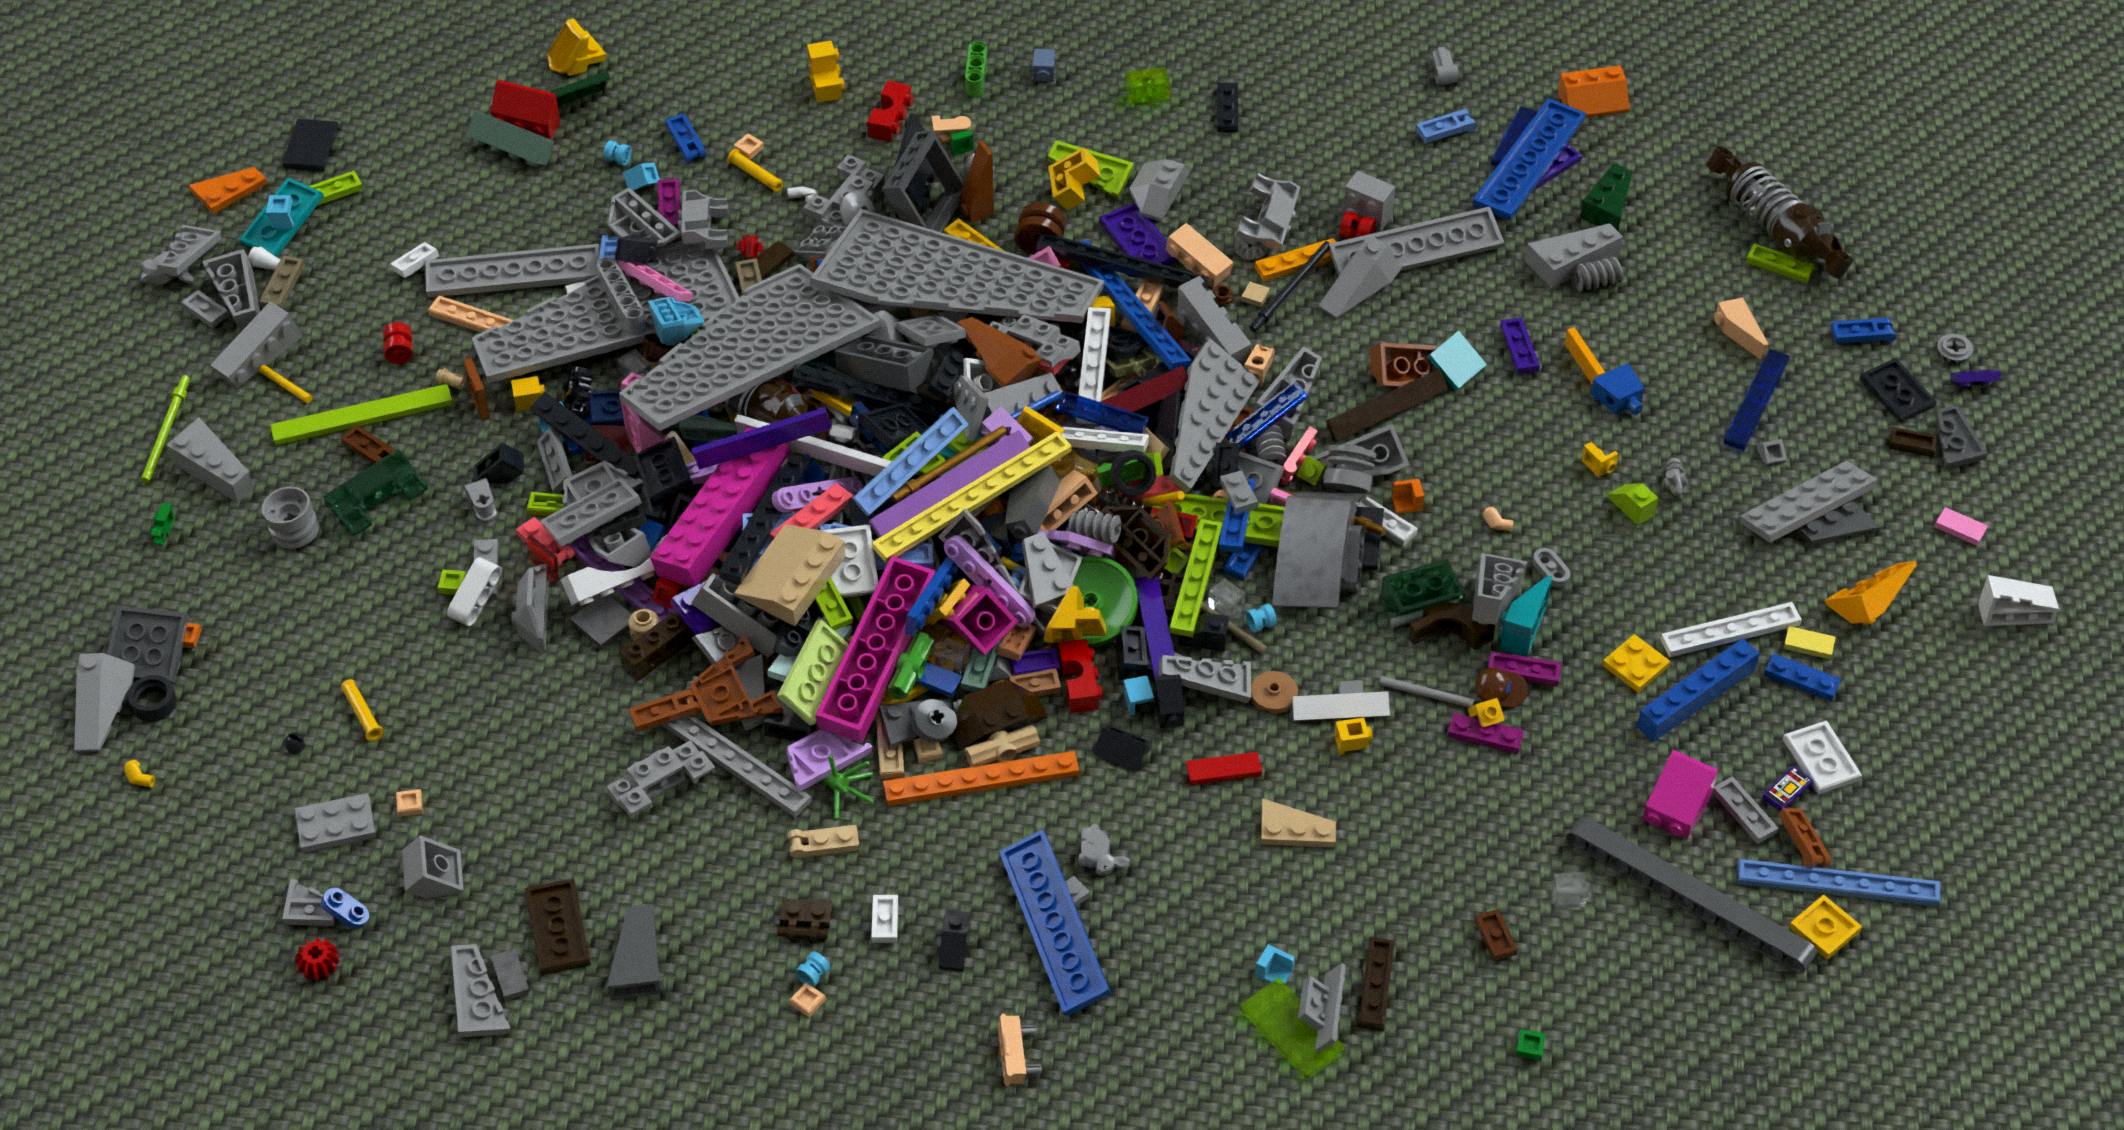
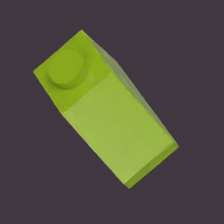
M1643 483L1624 484L1610 492L1607 496L1637 526L1655 516L1658 497Z

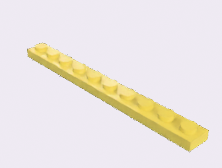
M1056 431L873 541L872 548L885 563H888L891 556L897 557L947 527L965 508L969 512L974 511L1071 452L1072 446Z

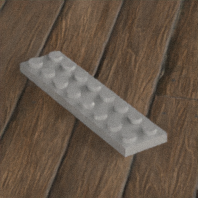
M1490 207L1371 234L1390 248L1402 267L1401 271L1501 248L1504 245V240ZM1369 235L1329 244V253L1338 277Z
M599 244L425 260L427 298L574 284L586 281L598 275L596 263L600 255Z

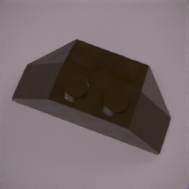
M1106 506L1101 511L1104 516L1111 514L1113 518L1115 515H1119L1121 519L1119 538L1116 543L1112 544L1152 581L1168 564L1172 535L1141 506Z
M1007 679L965 695L956 714L957 726L951 734L958 750L962 751L967 747L987 741L995 732L1006 731L1009 733L1046 719L1047 715L1038 695Z

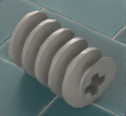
M1615 257L1600 261L1595 260L1592 263L1586 262L1584 265L1578 264L1574 270V282L1579 292L1583 291V285L1586 290H1590L1591 283L1596 289L1599 287V281L1603 287L1607 286V280L1611 285L1615 284V278L1618 283L1623 281V270Z
M1274 419L1261 420L1253 429L1258 458L1284 466L1287 457L1284 449L1282 429L1279 427L1278 421Z
M1082 509L1078 514L1074 512L1071 515L1069 531L1112 544L1116 543L1119 538L1121 519L1119 515H1115L1112 518L1111 514L1104 516L1102 512H1098L1095 515L1094 511L1087 513L1085 509Z

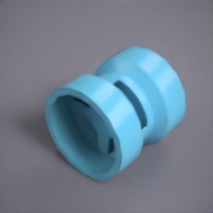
M609 140L605 145L603 158L605 161H617L618 164L626 166L631 158V146L626 144L618 145L617 142Z
M1270 604L1262 605L1258 610L1251 609L1246 611V620L1253 633L1261 631L1263 627L1270 628L1277 625V617Z
M813 951L807 956L806 963L800 964L795 970V974L803 984L807 983L815 987L820 981L819 977L825 975L830 969V964L825 957Z

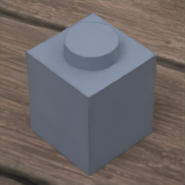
M1034 49L1033 81L1054 82L1055 50Z

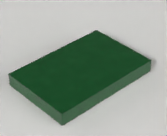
M608 71L549 92L556 94L557 106L605 90L611 77Z

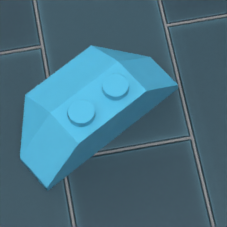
M671 297L648 301L654 328L662 344L675 345L680 340H685L704 323V318L696 306L675 301Z

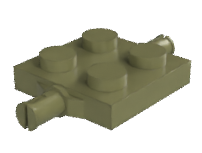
M1143 349L1130 359L1106 354L1105 368L1115 378L1126 377L1130 373H1136L1139 377H1144L1148 368L1156 366L1155 357L1146 349Z

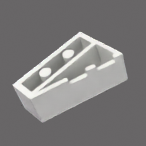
M1991 575L1987 576L1978 603L1984 626L2051 624L2055 622L2059 611L2053 587Z

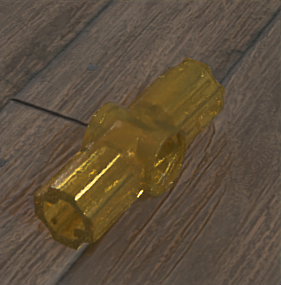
M1073 449L1050 464L1058 476L1064 477L1075 469L1087 476L1090 482H1094L1097 478L1096 468L1099 467L1098 464L1079 457Z

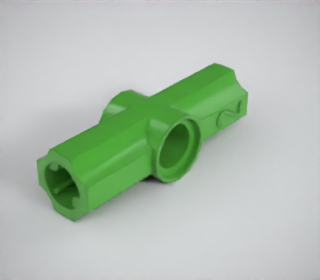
M920 632L915 634L906 653L902 652L899 656L896 672L888 686V693L895 699L902 700L907 698L917 679L920 680L923 676L926 660L934 646V640L926 633Z

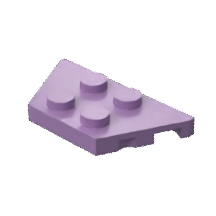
M1039 529L1037 533L1044 532L1050 543L1070 552L1072 550L1079 552L1082 557L1096 556L1100 558L1105 557L1113 561L1116 560L1117 555L1113 545L1070 531L1049 530L1046 532Z
M819 729L787 746L786 754L797 790L800 792L832 774L828 759L829 755L833 756L836 769L839 771L871 754L873 746L869 743H866L864 746L852 742V739L823 729Z

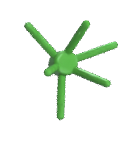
M829 755L828 759L832 774L824 778L822 782L834 790V818L838 820L840 791L843 793L849 792L870 804L873 803V799L848 786L849 781L872 777L873 772L850 776L870 764L869 761H865L842 774L837 773L833 756Z

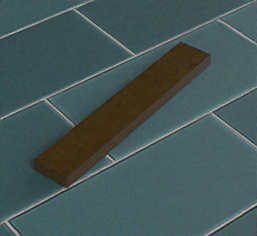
M1436 369L1326 420V424L1333 441H1339L1448 390L1441 369Z

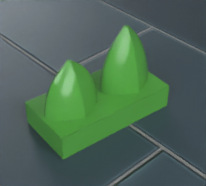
M1130 460L1125 463L1120 471L1122 481L1127 484L1145 478L1143 463L1138 460ZM1103 463L1100 467L1096 468L1102 491L1116 487L1111 479L1110 469L1112 463Z

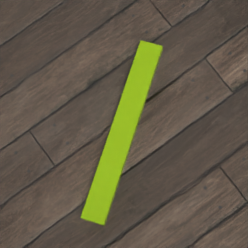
M448 384L282 421L270 424L276 446L350 429L355 425L363 426L453 405Z

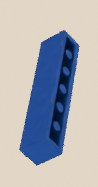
M1743 638L1641 709L1637 728L1655 742L1755 671L1760 653Z

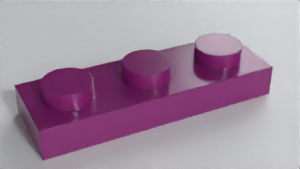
M679 178L658 180L659 214L679 230L678 220L679 210H681Z
M1490 651L1488 668H1498L1517 673L1526 682L1558 687L1562 662Z
M1454 713L1447 737L1518 754L1524 730L1498 723L1482 727L1479 719Z

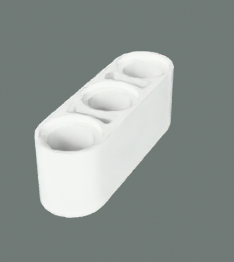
M482 557L477 558L448 607V617L466 626H472L500 579L502 568Z

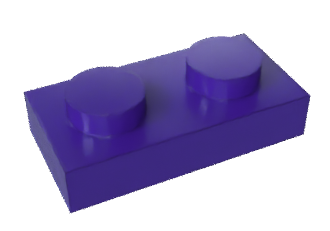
M1994 369L1950 372V381L1958 383V386H1972V382L1980 381V385L1994 384L1993 380H2001V371Z

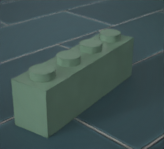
M475 111L467 132V136L474 138V143L483 146L487 143L491 145L490 149L500 153L503 150L509 152L508 156L517 160L524 158L526 159V164L538 167V164L547 165L554 141L488 114Z

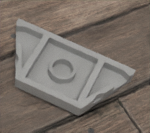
M603 461L563 481V505L566 507L620 477L635 492L641 490L644 484L641 479L635 480L628 476V472L617 469L612 464Z

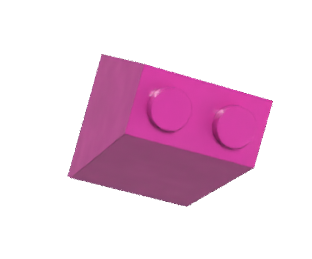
M971 584L965 591L966 596L964 599L953 606V613L945 620L942 618L940 620L956 636L986 655L1018 620L987 587Z
M1673 750L1645 806L1642 820L1647 821L1652 826H1658L1669 831L1674 836L1688 840L1712 798L1718 769Z

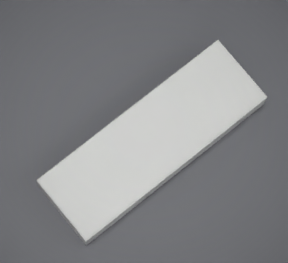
M1366 496V499H1358V507L1384 508L1383 527H1386L1385 536L1404 547L1417 534V527Z

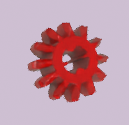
M316 937L312 943L306 940V946H299L298 954L295 955L298 972L304 974L307 980L313 976L317 982L321 976L328 979V972H336V965L340 961L337 947L331 944L328 939L321 942Z

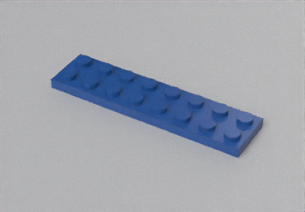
M1548 98L1473 198L1472 205L1480 209L1490 207L1493 214L1511 221L1585 120L1586 113Z
M1042 829L1000 850L999 853L1064 1015L1068 1016L1111 995L1112 993L1046 832Z

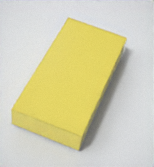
M1788 626L1783 649L1831 660L1835 636Z

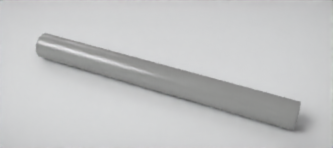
M1381 676L1379 683L1381 686L1468 708L1472 707L1475 699Z

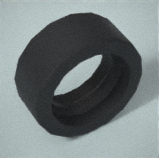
M1137 450L1124 451L1119 454L1113 461L1110 469L1111 479L1115 486L1121 492L1130 496L1142 495L1149 491L1156 479V468L1152 460L1143 452ZM1130 460L1141 461L1146 467V477L1136 486L1126 485L1120 477L1121 468Z
M149 675L140 678L134 682L128 692V700L133 714L143 721L155 722L169 716L176 707L177 698L173 685L167 678L160 675ZM162 691L166 693L163 701L156 705L143 706L139 704L141 697L148 692Z

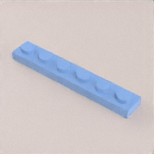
M954 407L950 408L852 499L867 516L870 515L969 424Z

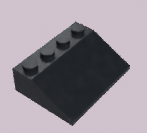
M914 113L909 114L896 164L915 132L925 131ZM924 157L905 189L921 218L922 214L927 212L928 201L926 199L931 197V183L935 182L936 177L926 157ZM895 211V218L900 219Z

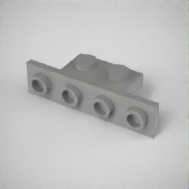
M1343 963L1325 974L1324 984L1312 976H1308L1303 980L1298 1018L1317 1031L1315 1051L1318 1053L1327 1047L1333 1046L1338 1037L1337 1029L1340 1020L1339 1013L1343 999L1342 990L1346 967Z

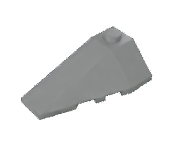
M1369 234L1323 298L1318 308L1337 319L1356 307L1358 303L1372 297L1380 289L1389 286L1402 269L1390 248Z
M105 653L80 654L76 680L75 752H100L112 728L111 723L116 713H119L123 707L122 702L133 685L135 665L133 663Z

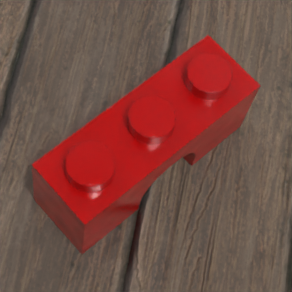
M887 80L881 92V109L874 108L867 121L868 137L892 142L895 134H899L902 120L905 121L907 109L912 106L914 101V95L911 94V85Z
M1087 639L1059 642V661L1062 675L1073 674L1079 676L1076 679L1066 680V695L1070 713L1099 710V700L1103 699L1101 685H1096V681L1099 678L1097 666H1092V662H1094L1093 648L1088 647Z

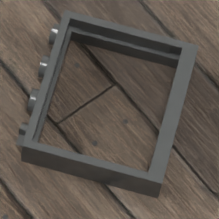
M928 130L915 132L882 190L901 221L942 233L961 201V193L965 183L934 131ZM924 157H926L945 188L926 224L905 192Z

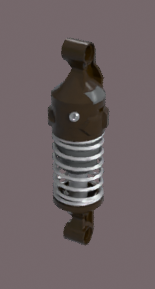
M1717 146L1707 161L1706 166L1715 173L1722 174L1724 172L1727 174L1725 192L1727 199L1734 203V205L1739 206L1740 210L1746 212L1748 217L1753 218L1755 223L1760 224L1761 229L1766 230L1767 234L1772 236L1775 240V245L1783 253L1791 254L1800 262L1816 258L1824 259L1826 263L1825 271L1836 279H1842L1854 260L1850 255L1843 252L1840 239L1832 233V227L1823 219V214L1813 205H1807L1799 200L1798 196L1785 188L1784 184L1780 183L1777 178L1766 171L1760 163L1749 162L1743 165L1731 151L1722 146ZM1769 180V184L1763 186L1765 181Z

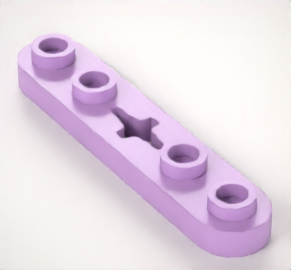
M847 477L783 487L773 493L772 503L780 512L797 511L818 497L817 495L813 496V493H824L835 483L842 486L853 497L863 488V484L856 477Z
M953 535L945 542L944 550L948 557L976 585L987 587L1018 620L1017 626L1026 628L1034 622L1035 612L1033 608L964 538Z

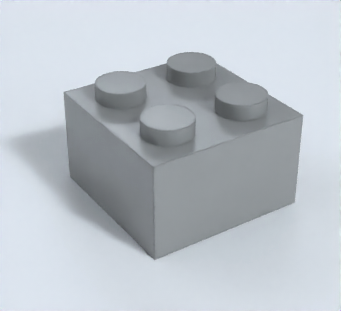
M1357 171L1345 186L1343 216L1346 211L1358 213L1360 218L1364 215L1375 218L1377 221L1375 230L1381 232L1392 218L1395 186Z

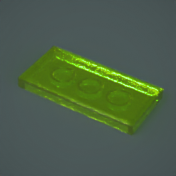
M1277 978L1241 1003L1240 1010L1307 1080L1344 1054L1346 1047L1337 1039L1333 1046L1327 1047L1320 1053L1316 1052L1317 1031L1298 1018L1301 1000L1280 978Z

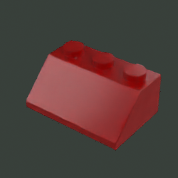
M497 80L490 110L491 116L551 140L560 126L556 94Z

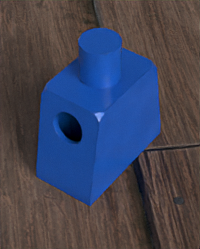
M1629 363L1593 378L1592 396L1613 413L1618 414L1628 409L1633 415H1637L1643 410L1641 402L1644 387Z

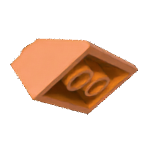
M1621 65L1560 73L1558 94L1562 103L1585 112V118L1629 112L1627 80Z

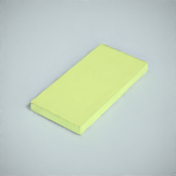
M822 619L815 622L777 694L779 699L809 725L816 723L817 710L849 646Z

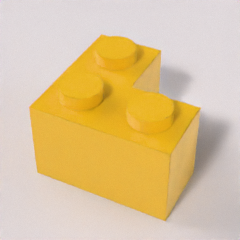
M832 41L808 44L809 75L817 102L842 99L841 90H845L843 77L839 78V64H836V61H839L838 49H834Z
M1084 147L1048 166L1053 198L1067 211L1085 201L1083 185L1100 176L1098 160Z

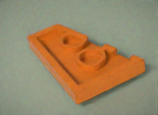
M255 167L191 184L189 188L214 214L267 185V180Z

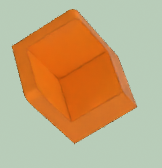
M1420 479L1392 483L1391 499L1395 513L1423 511L1424 492Z

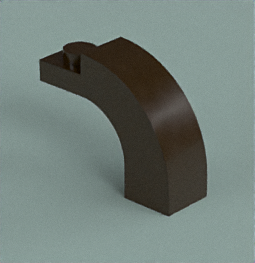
M1438 603L1423 608L1422 619H1416L1410 624L1408 639L1415 645L1434 634L1448 632L1459 635L1476 650L1493 641L1495 625H1484L1472 620L1473 607L1460 603Z

